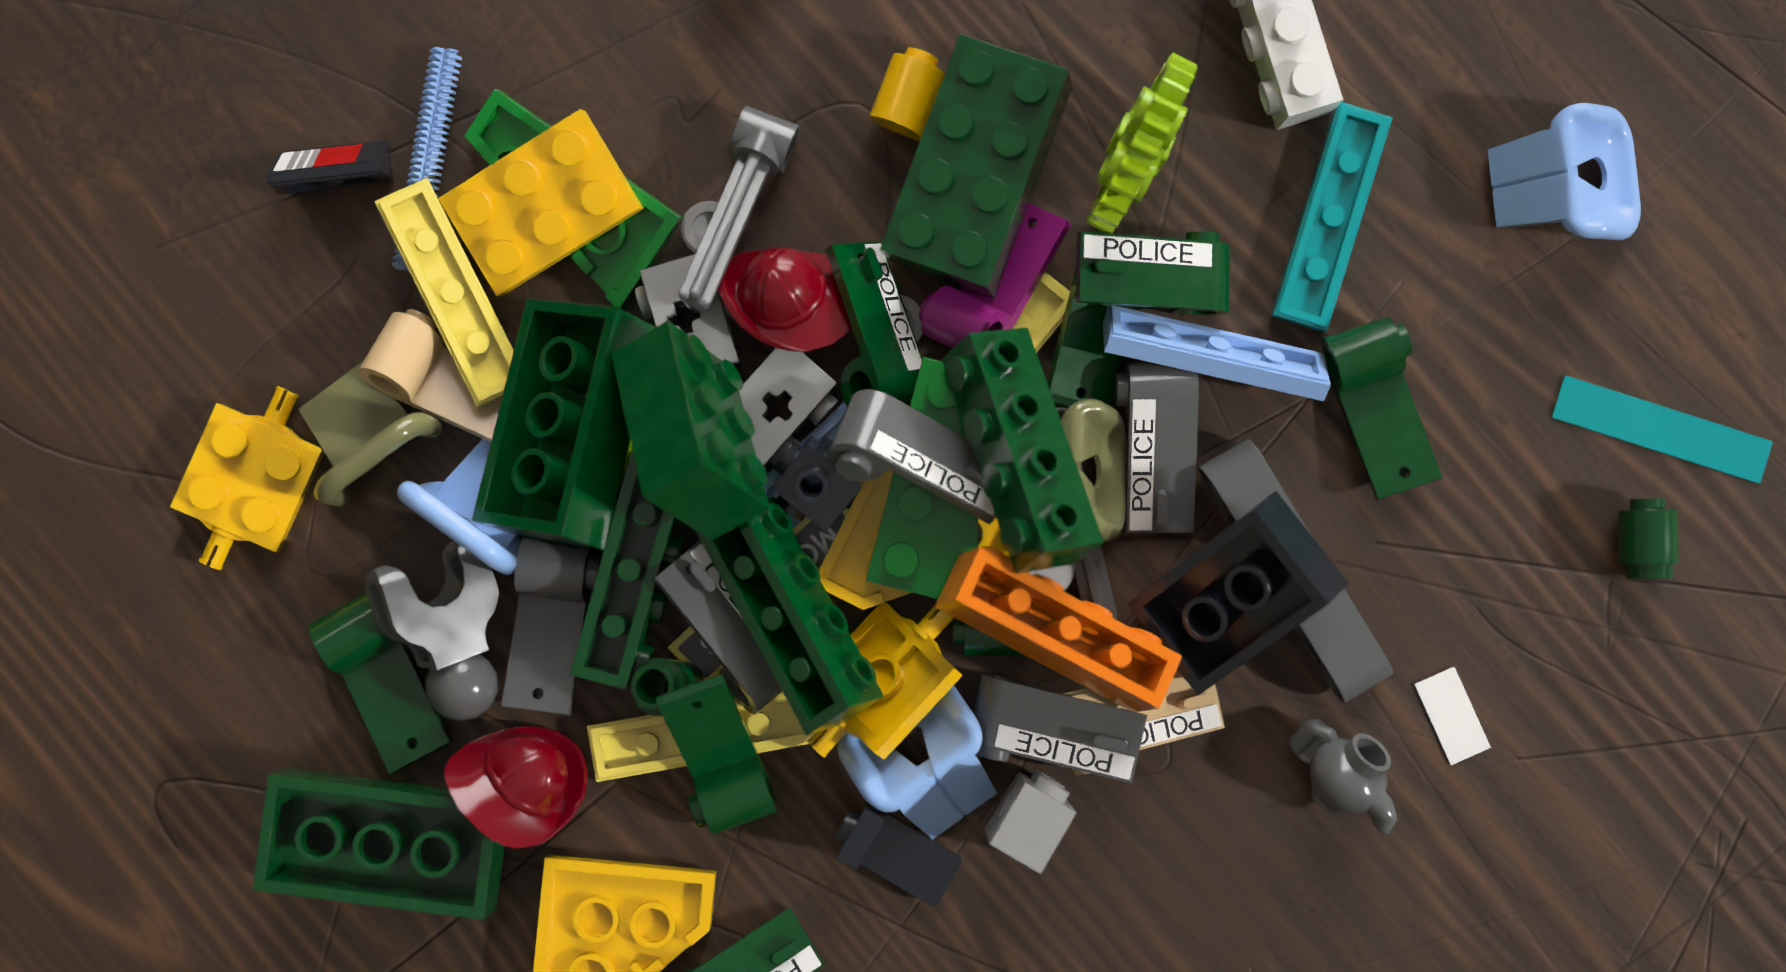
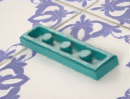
M1341 102L1333 110L1270 317L1321 333L1327 332L1393 117Z

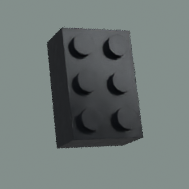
M1275 491L1149 585L1127 605L1147 631L1162 640L1161 645L1182 656L1177 669L1199 696L1329 605L1349 583L1279 493Z

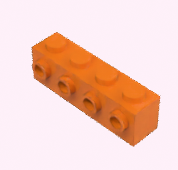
M978 547L958 555L935 604L936 608L1127 710L1139 712L1160 709L1182 658L1180 654L1161 645L1162 640L1148 631L1130 628L1112 618L1113 614L1109 610L1098 604L1074 598L1063 592L1064 588L1048 577L1028 572L1015 574L1010 557L996 549Z

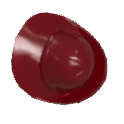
M772 247L767 250L739 253L731 258L717 290L727 315L744 332L760 342L781 350L809 352L834 344L852 328L829 259L825 254L802 252L787 247Z
M531 725L504 729L467 743L450 757L445 767L444 776L458 810L488 839L500 845L517 849L544 843L556 835L575 816L585 798L588 771L580 747L569 737L555 729Z

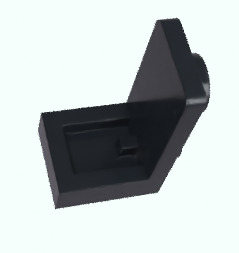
M865 801L859 813L849 809L833 837V840L840 843L836 855L837 860L854 870H857L859 864L930 906H936L962 863V859L957 853L889 813L877 810L867 801Z

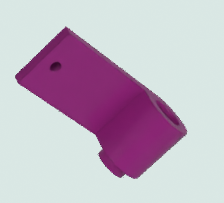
M1029 203L995 298L961 287L960 290L949 285L940 287L937 291H933L926 296L919 310L921 330L924 336L953 349L969 333L1013 329L1072 224L1064 218ZM1034 222H1038L1036 227L1032 226Z

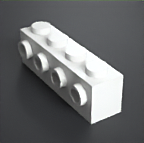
M1229 0L1233 8L1238 7L1244 26L1242 29L1243 46L1248 59L1251 62L1255 61L1261 80L1258 85L1261 103L1266 114L1272 115L1276 130L1330 114L1343 101V97L1312 0Z

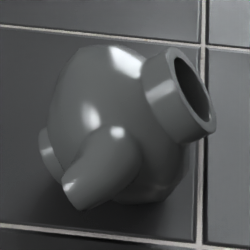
M1306 719L1289 737V747L1303 763L1310 765L1311 795L1315 803L1329 813L1359 814L1366 812L1372 819L1374 826L1381 833L1390 834L1397 821V813L1392 798L1386 792V771L1391 766V758L1388 751L1378 740L1370 735L1359 733L1352 739L1338 738L1336 731L1324 724L1320 719Z

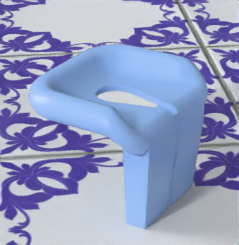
M1576 103L1562 109L1554 117L1550 129L1533 133L1488 150L1496 227L1509 228L1561 222L1567 231L1576 236L1606 240H1624L1636 231L1640 220L1641 202L1634 143L1629 125L1617 109L1592 103ZM1592 158L1595 159L1601 169V188L1598 189L1578 177L1577 165Z
M482 439L444 482L435 481L418 485L412 481H406L399 485L397 496L403 504L494 570L504 575L515 573L516 558L521 542L520 536L472 521L491 442Z
M955 686L916 725L922 729L929 759L918 767L895 749L883 760L861 739L851 736L849 733L844 735L837 746L838 755L844 768L862 797L871 806L883 812H895L900 809L910 821L931 839L939 836L961 820L963 815H968L997 794L984 768L976 757L982 745L981 727L974 713Z

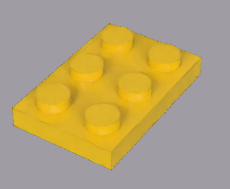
M581 109L438 198L496 296L507 294L644 209L585 110Z

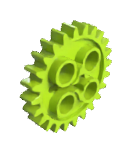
M1172 52L1166 63H1164L1159 75H1157L1151 89L1145 86L1142 88L1130 112L1125 113L1116 128L1106 150L1108 155L1096 179L1101 186L1086 218L1087 224L1105 233L1113 234L1122 217L1125 216L1131 202L1139 203L1153 177L1157 176L1169 157L1176 139L1175 135L1187 112V107L1183 106L1182 103L1195 77L1194 74L1198 68L1197 64Z

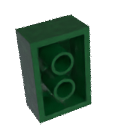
M668 320L611 354L643 498L710 540L716 539L770 509L764 484L768 480L763 464L755 454L751 438L755 435V428L750 416L743 408L739 392L743 388V382L739 372L729 360L719 359L706 349L703 342L696 335H687Z

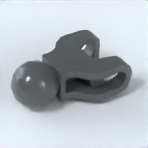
M452 541L442 552L445 583L439 595L426 604L419 601L406 574L397 568L383 565L372 569L367 573L364 581L377 629L389 639L408 646L414 654L417 666L429 669L425 678L426 697L434 709L446 719L464 721L477 718L488 710L498 692L497 673L490 662L480 653L489 650L485 629L487 622L495 611L499 589L492 568L458 543Z

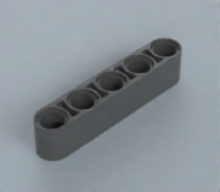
M1245 438L1198 467L1203 482L1230 525L1273 492L1277 491L1307 529L1266 460L1250 439ZM1345 589L1329 605L1294 628L1325 681L1343 704L1394 674L1385 653Z

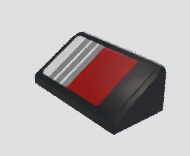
M375 141L282 152L275 157L266 174V181L271 187L285 195L390 183V181H393L390 145L387 141Z

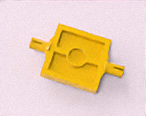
M276 386V391L265 416L246 415L223 404L216 403L170 506L173 509L199 519L208 529L213 531L201 558H199L200 563L204 565L210 564L209 567L222 570L223 563L234 540L251 541L274 552L281 551L324 455V451L320 446L301 439L290 427L286 426L295 402L300 395Z
M888 603L879 604L854 630L851 637L861 655L873 666L876 673V682L884 697L843 724L816 732L811 739L807 740L812 748L825 758L844 735L849 733L851 736L861 739L876 755L885 760L963 676L942 656L938 643L934 640L955 617L934 606L916 624L913 620L900 616Z

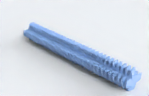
M434 47L429 51L432 53L428 57L431 62L427 63V66L430 68L426 70V73L429 75L424 79L428 82L423 85L427 89L422 91V94L425 96L421 98L424 103L420 104V107L423 110H420L418 113L422 117L417 119L421 123L416 125L419 131L415 132V135L418 137L414 139V142L417 144L412 147L416 151L411 153L414 156L410 160L413 165L409 166L412 172L408 173L411 179H408L406 183L412 185L428 178L433 190H439V187L434 186V183H440L441 181L435 179V176H442V174L436 172V169L443 170V167L437 165V162L444 163V160L438 158V156H445V153L441 152L440 148H447L441 144V142H448L442 135H449L443 128H450L444 122H451V119L445 116L446 114L452 115V112L448 111L447 107L454 108V106L449 104L448 100L455 101V99L450 97L449 94H456V92L450 88L457 87L456 84L452 83V80L458 81L459 79L453 76V73H460L454 69V66L461 67L460 64L455 62V59L462 60V58L456 55L459 52L458 50ZM396 248L394 252L398 254L393 256L396 262L392 263V266L398 270L408 271Z

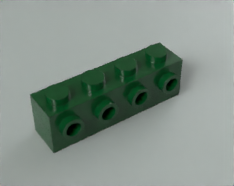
M1028 328L969 333L942 361L945 367L947 384L953 390L963 419L964 434L972 445L982 474L984 492L990 498L1001 530L1002 545L1006 552L1009 553L1015 574L1072 565L1100 546L1104 541Z
M631 451L570 672V675L624 690L631 688V681L636 670L644 662L652 659L654 646L646 644L652 622L661 624L668 603L667 596L653 578L681 556L684 544V536L676 534L680 520L643 498L633 451Z
M774 497L767 498L770 509L714 540H710L698 531L696 533L807 736L843 724L883 698L884 695L876 682V673L873 666L861 655L848 632V623L844 614L832 603L822 585L817 565L805 554L792 530L793 524L790 516L778 505Z

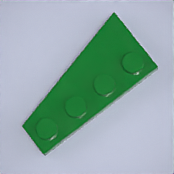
M494 89L466 132L465 137L488 164L492 165L552 126L501 90ZM628 178L626 180L644 209L571 253V258L604 291L605 297L611 304L624 310L634 295L635 288L639 287L643 281L640 270L653 266L684 218Z
M923 357L910 407L966 437L963 429V419L953 390L950 389L946 381L943 362ZM893 472L866 581L938 599L958 555L978 548V518Z

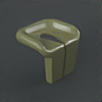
M363 362L298 409L329 461L334 466L319 479L314 488L316 500L325 505L337 507L346 505L351 498L350 484L417 436L433 439L442 430V424L438 418L425 412H409L401 401L369 385L358 373Z
M1081 400L1067 408L1060 420L1103 541L1110 542L1120 535L1126 516V429L1122 416L1115 408L1100 400ZM1092 456L1096 464L1095 486L1081 471V461Z

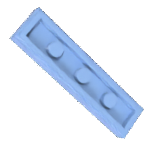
M1108 305L1103 319L1104 352L1320 401L1325 400L1331 386L1325 356L1320 352L1114 305Z

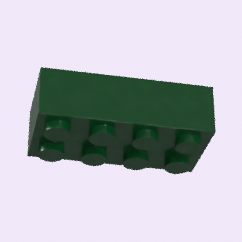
M959 34L880 251L890 262L995 298L1073 87L1068 69Z
M526 299L472 521L514 535L604 550L630 443L611 354L654 329L655 326L618 307Z
M287 767L268 774L253 891L484 920L497 908L505 846L488 839L458 810L448 788Z

